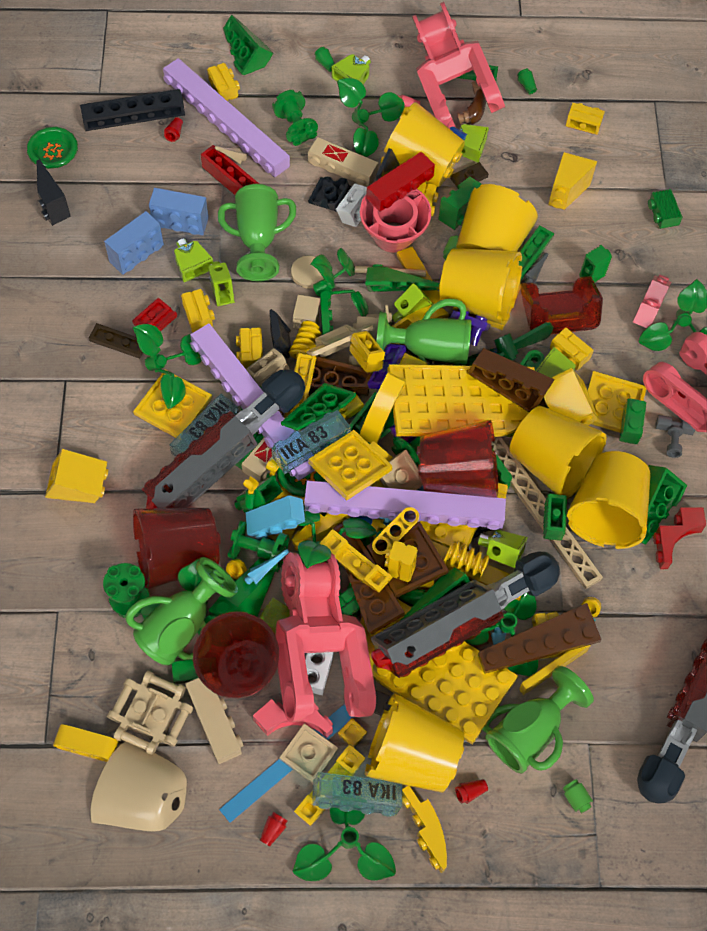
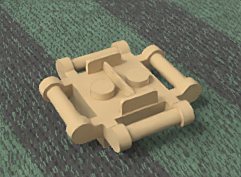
M149 670L145 673L141 685L126 678L123 684L124 688L114 708L107 715L109 719L120 723L115 732L114 739L131 743L146 750V753L150 755L155 753L159 743L162 742L175 747L179 732L188 714H191L194 709L189 704L180 702L186 686L173 684L155 676ZM150 683L175 693L173 699L166 694L148 688ZM134 690L137 693L125 717L119 714L131 691ZM177 710H180L181 712L170 734L166 735ZM127 729L152 739V741H145L126 731Z

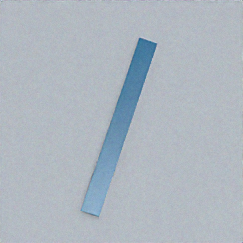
M344 704L328 717L333 723V733L326 738L320 732H316L328 740L354 717L348 715ZM277 760L219 810L231 823L293 769L281 760Z

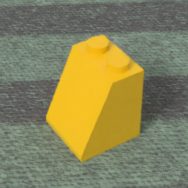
M564 152L548 205L565 210L590 186L597 161Z
M573 368L552 377L555 380L544 396L550 410L586 425H591L598 419L585 383Z
M62 449L52 463L45 498L95 503L104 495L105 487L103 486V481L106 480L109 469H106L107 461Z

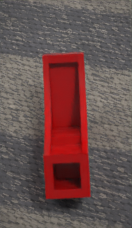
M704 507L680 508L674 516L675 526H659L656 533H654L653 541L654 544H657L656 562L659 563L660 569H668L672 564L673 548L680 539L691 534L702 533L706 527Z

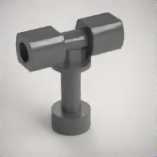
M658 415L655 428L668 431V434L671 436V444L667 446V456L671 458L681 457L682 446L679 444V436L682 434L693 436L695 429L684 420L677 422L672 421V417Z

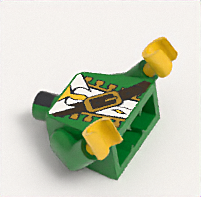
M271 459L267 463L265 468L271 472L267 473L266 479L258 482L250 476L249 480L246 479L243 486L247 489L238 495L234 501L237 510H243L246 514V512L269 504L283 492L275 475L280 466L278 462Z

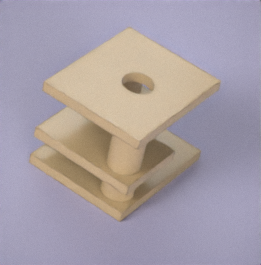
M298 295L293 314V328L299 329L303 321H312L317 324L320 313V298Z

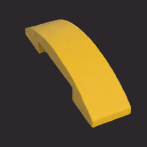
M390 372L387 373L360 432V436L369 443L372 441L378 443L396 399L399 397L406 382Z
M333 529L320 542L321 545H325L330 549L338 563L377 592H380L393 578L379 565L373 564L348 544V541Z
M349 744L338 757L333 767L314 790L305 797L294 812L311 826L344 788L343 781L346 779L350 780L366 758Z

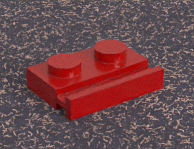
M157 298L136 316L132 322L135 326L150 324L162 331L178 316L176 311H173L165 302Z

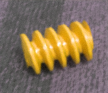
M303 321L301 323L296 339L293 341V345L288 352L292 358L297 359L298 353L307 354L308 350L316 347L315 338L322 336V333L315 322Z
M457 541L455 544H451L444 562L450 558L451 566L458 562L459 570L465 566V573L472 569V576L480 573L481 578L488 564L489 555L482 559L481 551L474 555L475 549L473 547L467 551V545L465 544L460 548V541Z

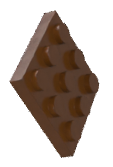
M420 521L399 540V542L405 543V546L411 545L417 547L418 550L416 567L411 580L406 582L400 580L399 577H393L387 584L397 598L448 574L449 569ZM400 530V531H398V532H396V533H393V534H391V535H392L393 537H398V536H400L402 530ZM382 539L378 540L375 545L376 549L381 552L387 549V542ZM372 544L368 545L367 551L374 563L387 572L388 568L384 567L387 559L385 558L386 554H377L373 550Z

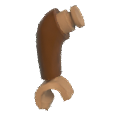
M475 81L472 82L475 94L472 103L467 107L466 111H463V114L457 113L460 125H463V122L474 125L481 120L484 114L486 99L481 87Z

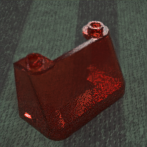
M591 276L578 278L573 284L572 291L539 294V288L535 283H521V296L530 331L546 322L552 323V334H559L565 327L571 332L593 330L600 325L603 297Z

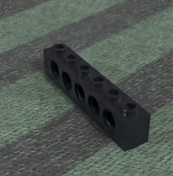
M180 89L80 105L85 132L185 116Z

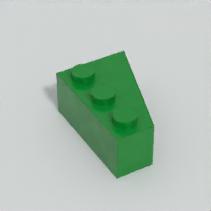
M468 177L458 185L459 189L457 191H450L448 198L442 197L438 220L453 230H456L459 225L462 226L472 190L479 188L482 184L472 177Z

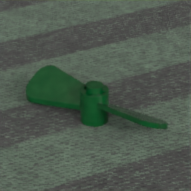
M546 322L513 340L510 333L493 340L496 348L489 351L509 360H514L517 358L516 355L519 354L517 349L547 339L552 334L553 325L551 322ZM480 353L469 356L465 366H472Z

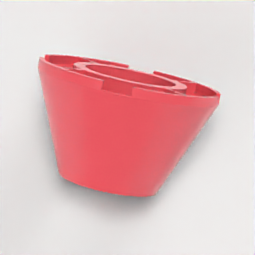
M418 189L412 190L403 199L397 200L391 207L385 208L381 212L366 199L365 195L361 202L360 219L362 225L378 247L387 252L397 253L408 248L425 232L431 220V207L425 195ZM386 223H399V224H402V225H401V226H391V225H388V224H386Z

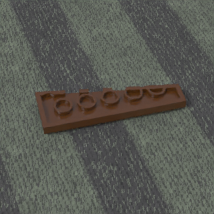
M343 522L334 526L331 530L333 529L338 533L341 528H344ZM346 532L342 533L341 536L348 541V544L375 564L360 538H351L346 535ZM346 569L370 635L405 616V612L388 584L380 592H377Z
M585 603L480 651L478 657L483 672L486 674L600 643L602 639L589 606Z

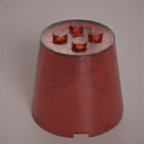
M492 419L421 435L420 446L417 447L418 458H420L418 473L421 476L424 491L498 498L496 450L492 451V441H495Z
M138 508L133 510L134 540L138 539L140 551H136L139 568L145 578V588L152 589L178 580V574L183 567L203 557L219 565L220 534L217 532L215 519L209 508Z
M246 612L225 613L212 619L201 630L193 649L194 668L200 681L213 693L227 698H253L266 691L274 680L279 663V645L274 632L261 618ZM246 662L249 665H247L246 669H243L241 663Z

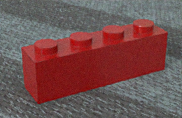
M214 145L201 153L202 168L234 195L240 188L246 185L259 184L224 153L216 150Z
M419 152L367 187L366 199L379 212L391 207L394 202L403 199L422 183L431 180L434 176L435 164L425 154Z

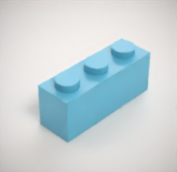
M290 495L246 512L247 535L256 537L257 540H261L263 537L268 538L272 534H280L282 530L296 528L298 524L305 522L303 499Z

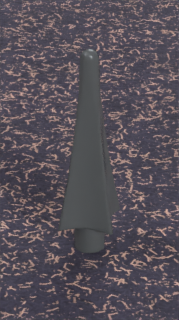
M545 253L538 263L525 274L526 279L523 282L526 288H530L531 285L535 287L548 253Z

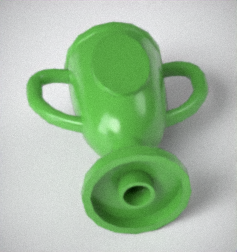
M251 184L240 188L235 194V203H225L218 210V222L226 232L240 237L245 246L250 249L249 254L242 256L237 261L236 271L239 276L251 281L269 280L279 273V262L272 255L266 254L265 249L272 243L275 234L289 227L296 217L295 202L288 198L278 199L277 192L270 186L263 184ZM288 205L289 216L285 222L277 226L278 206ZM236 209L238 230L230 227L225 221L226 210Z
M443 299L433 304L422 320L412 323L406 329L390 326L387 320V313L380 311L376 342L383 351L390 343L405 344L422 361L426 362V359L453 363L456 366H460L459 364L465 366L467 365L471 319L464 320L466 306L458 299ZM444 306H454L460 309L458 319L430 317L436 310Z
M200 558L196 563V570L202 581L193 591H181L170 597L151 596L137 601L127 611L126 622L130 627L134 628L133 636L136 643L146 655L162 665L172 664L178 656L183 660L200 658L207 650L210 638L208 626L204 621L206 615L205 602L216 592L229 598L238 592V587L231 576L217 563L208 558ZM161 603L141 623L134 620V616L143 607ZM201 628L203 636L200 646L191 654L185 653L183 650Z
M558 665L552 672L553 680L558 689L549 698H534L522 704L499 706L483 729L486 733L487 743L504 764L517 773H524L529 765L540 771L550 768L560 758L563 748V739L559 731L561 724L560 711L570 702L584 708L589 707L594 702V697L585 682L577 674L564 666ZM509 712L493 729L490 728V723L497 716ZM555 737L553 753L543 762L536 761L535 759Z

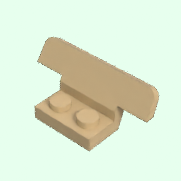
M371 323L358 329L349 325L342 326L315 338L316 347L308 350L307 354L311 356L318 355L324 358L350 346L353 333L370 332L374 330V326Z

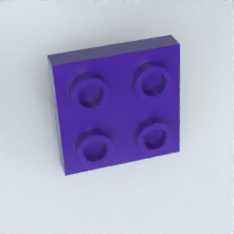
M460 309L458 312L453 310L451 317L458 319ZM466 311L464 320L471 319L472 327L470 344L478 346L482 331H488L491 324L487 323L488 320L478 315L475 318L471 317V313Z

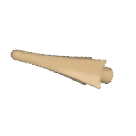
M215 146L216 150L226 154L240 165L242 161L247 159V154H243L240 148Z

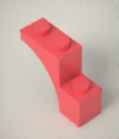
M661 274L654 276L633 323L645 328L653 324L672 283L668 281V277Z
M272 699L253 715L254 722L267 736L282 727L292 725L303 726V724L320 732L326 738L333 733V723L326 715L321 716L318 712L319 708L315 703L313 714L306 716V720L301 722H289L285 716L283 705L280 702L275 703Z

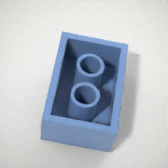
M154 188L149 202L150 215L160 223L161 228L188 232L193 235H204L209 219L206 197Z
M147 211L104 241L109 262L122 275L131 271L138 263L145 261L149 255L158 251L164 245L160 223Z

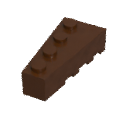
M484 348L468 371L469 375L528 412L538 406L555 380Z
M317 357L309 395H312L320 386L326 383L355 392L358 396H368L370 388L367 383L373 372L367 373L361 367Z

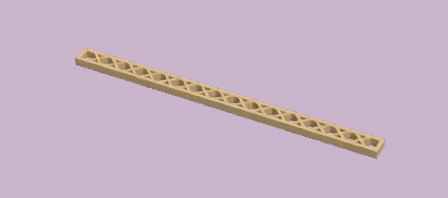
M426 359L428 365L432 364L449 366L448 363ZM501 436L494 437V443L488 442L494 451L496 449L504 451L505 458L498 457L505 467L506 464H509L516 468V472L509 471L512 475L511 487L543 530L544 517L540 516L538 511L539 509L545 510L546 498L520 462L510 454L509 447ZM476 437V438H477L478 441H479V440H481L482 438H485V437ZM517 479L525 480L527 483L526 487L519 486L516 483ZM528 494L536 495L538 498L537 502L529 501L527 498ZM567 527L562 540L569 541L571 544L570 548L562 547L561 541L550 540L585 590L602 580V575ZM572 556L581 557L582 564L574 563ZM584 571L591 572L595 578L587 581L583 576Z

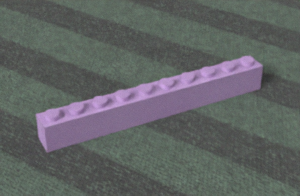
M179 58L163 68L164 81L174 89H180L182 96L189 104L195 106L200 114H204L210 123H214L233 143L240 146L244 153L249 154L255 163H259L263 167L265 172L270 173L275 178L290 167V156Z
M210 324L190 334L192 349L194 352H199L204 365H209L215 379H220L223 389L227 393L230 392L236 406L240 405L244 410L264 393ZM277 411L261 425L257 433H262L267 446L276 451L275 454L278 460L284 462L289 474L292 477L295 476L299 481L315 471L308 464V459L314 455L306 447L302 448L303 451L300 452L296 441L300 437L293 429L281 425V421L285 418ZM291 442H292V445H293V449H295V450H297L298 452H300V453H298V454H296L295 452H293V454H294L293 457L290 455V453L288 452V450L285 448L286 445H288V447L290 448V443H291ZM281 448H283L284 451H285V452L287 453V455L289 456V459H288V460H287V458L284 456V454L281 452V450H280Z
M307 481L304 505L305 510L311 513L328 512L331 515L348 514L351 517L368 516L372 519L382 517L389 520H394L405 508L412 507L419 513V520L417 522L426 521L430 524L447 523L450 526L467 525L471 528L481 526L497 530L499 528L503 529L506 499L368 486L346 501L328 482ZM407 511L404 514V519L413 522L416 519V515L413 511Z

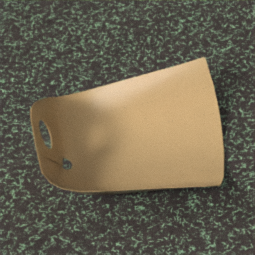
M122 743L112 753L98 779L91 803V822L142 831L166 829L184 809L187 786L184 772L178 766L156 753L150 755L146 753V750L131 743ZM164 793H167V798L164 801L162 799V795ZM176 797H179V807L173 811L172 802Z

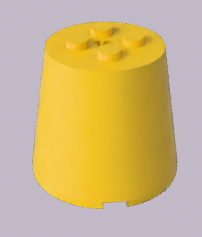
M414 102L408 108L410 111L408 115L403 114L396 125L384 152L387 153L388 148L392 149L400 165L419 152H422L435 164L433 178L425 182L440 187L447 178L451 177L454 165L460 161L465 141L420 104Z
M482 184L479 188L472 190L456 248L517 251L535 225L538 218L537 211L529 200L525 202L519 198V193L509 188L495 184Z
M463 248L451 249L443 264L439 284L440 300L458 299L465 304L466 311L505 325L510 318V314H508L509 309L514 308L522 274V266H519V261H522L521 252Z
M537 406L518 425L511 440L509 452L555 494L566 495L568 499L579 490L594 458L603 453L607 437L601 430L543 406Z
M608 451L597 455L567 513L568 525L573 532L585 541L604 547V544L613 545L616 549H625L640 544L646 536L650 470L646 463L632 454L620 451Z
M394 693L388 701V704L391 706L388 711H383L368 753V758H371L370 765L366 764L364 774L374 779L443 793L456 775V767L464 751V731Z

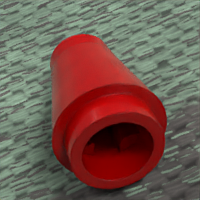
M175 117L164 129V137L168 141L175 142L180 138L183 124L182 119Z
M484 779L459 783L455 787L456 797L461 804H468L488 791V785Z
M275 812L271 816L268 815L259 840L271 847L272 843L286 829L287 826L285 825L288 820Z

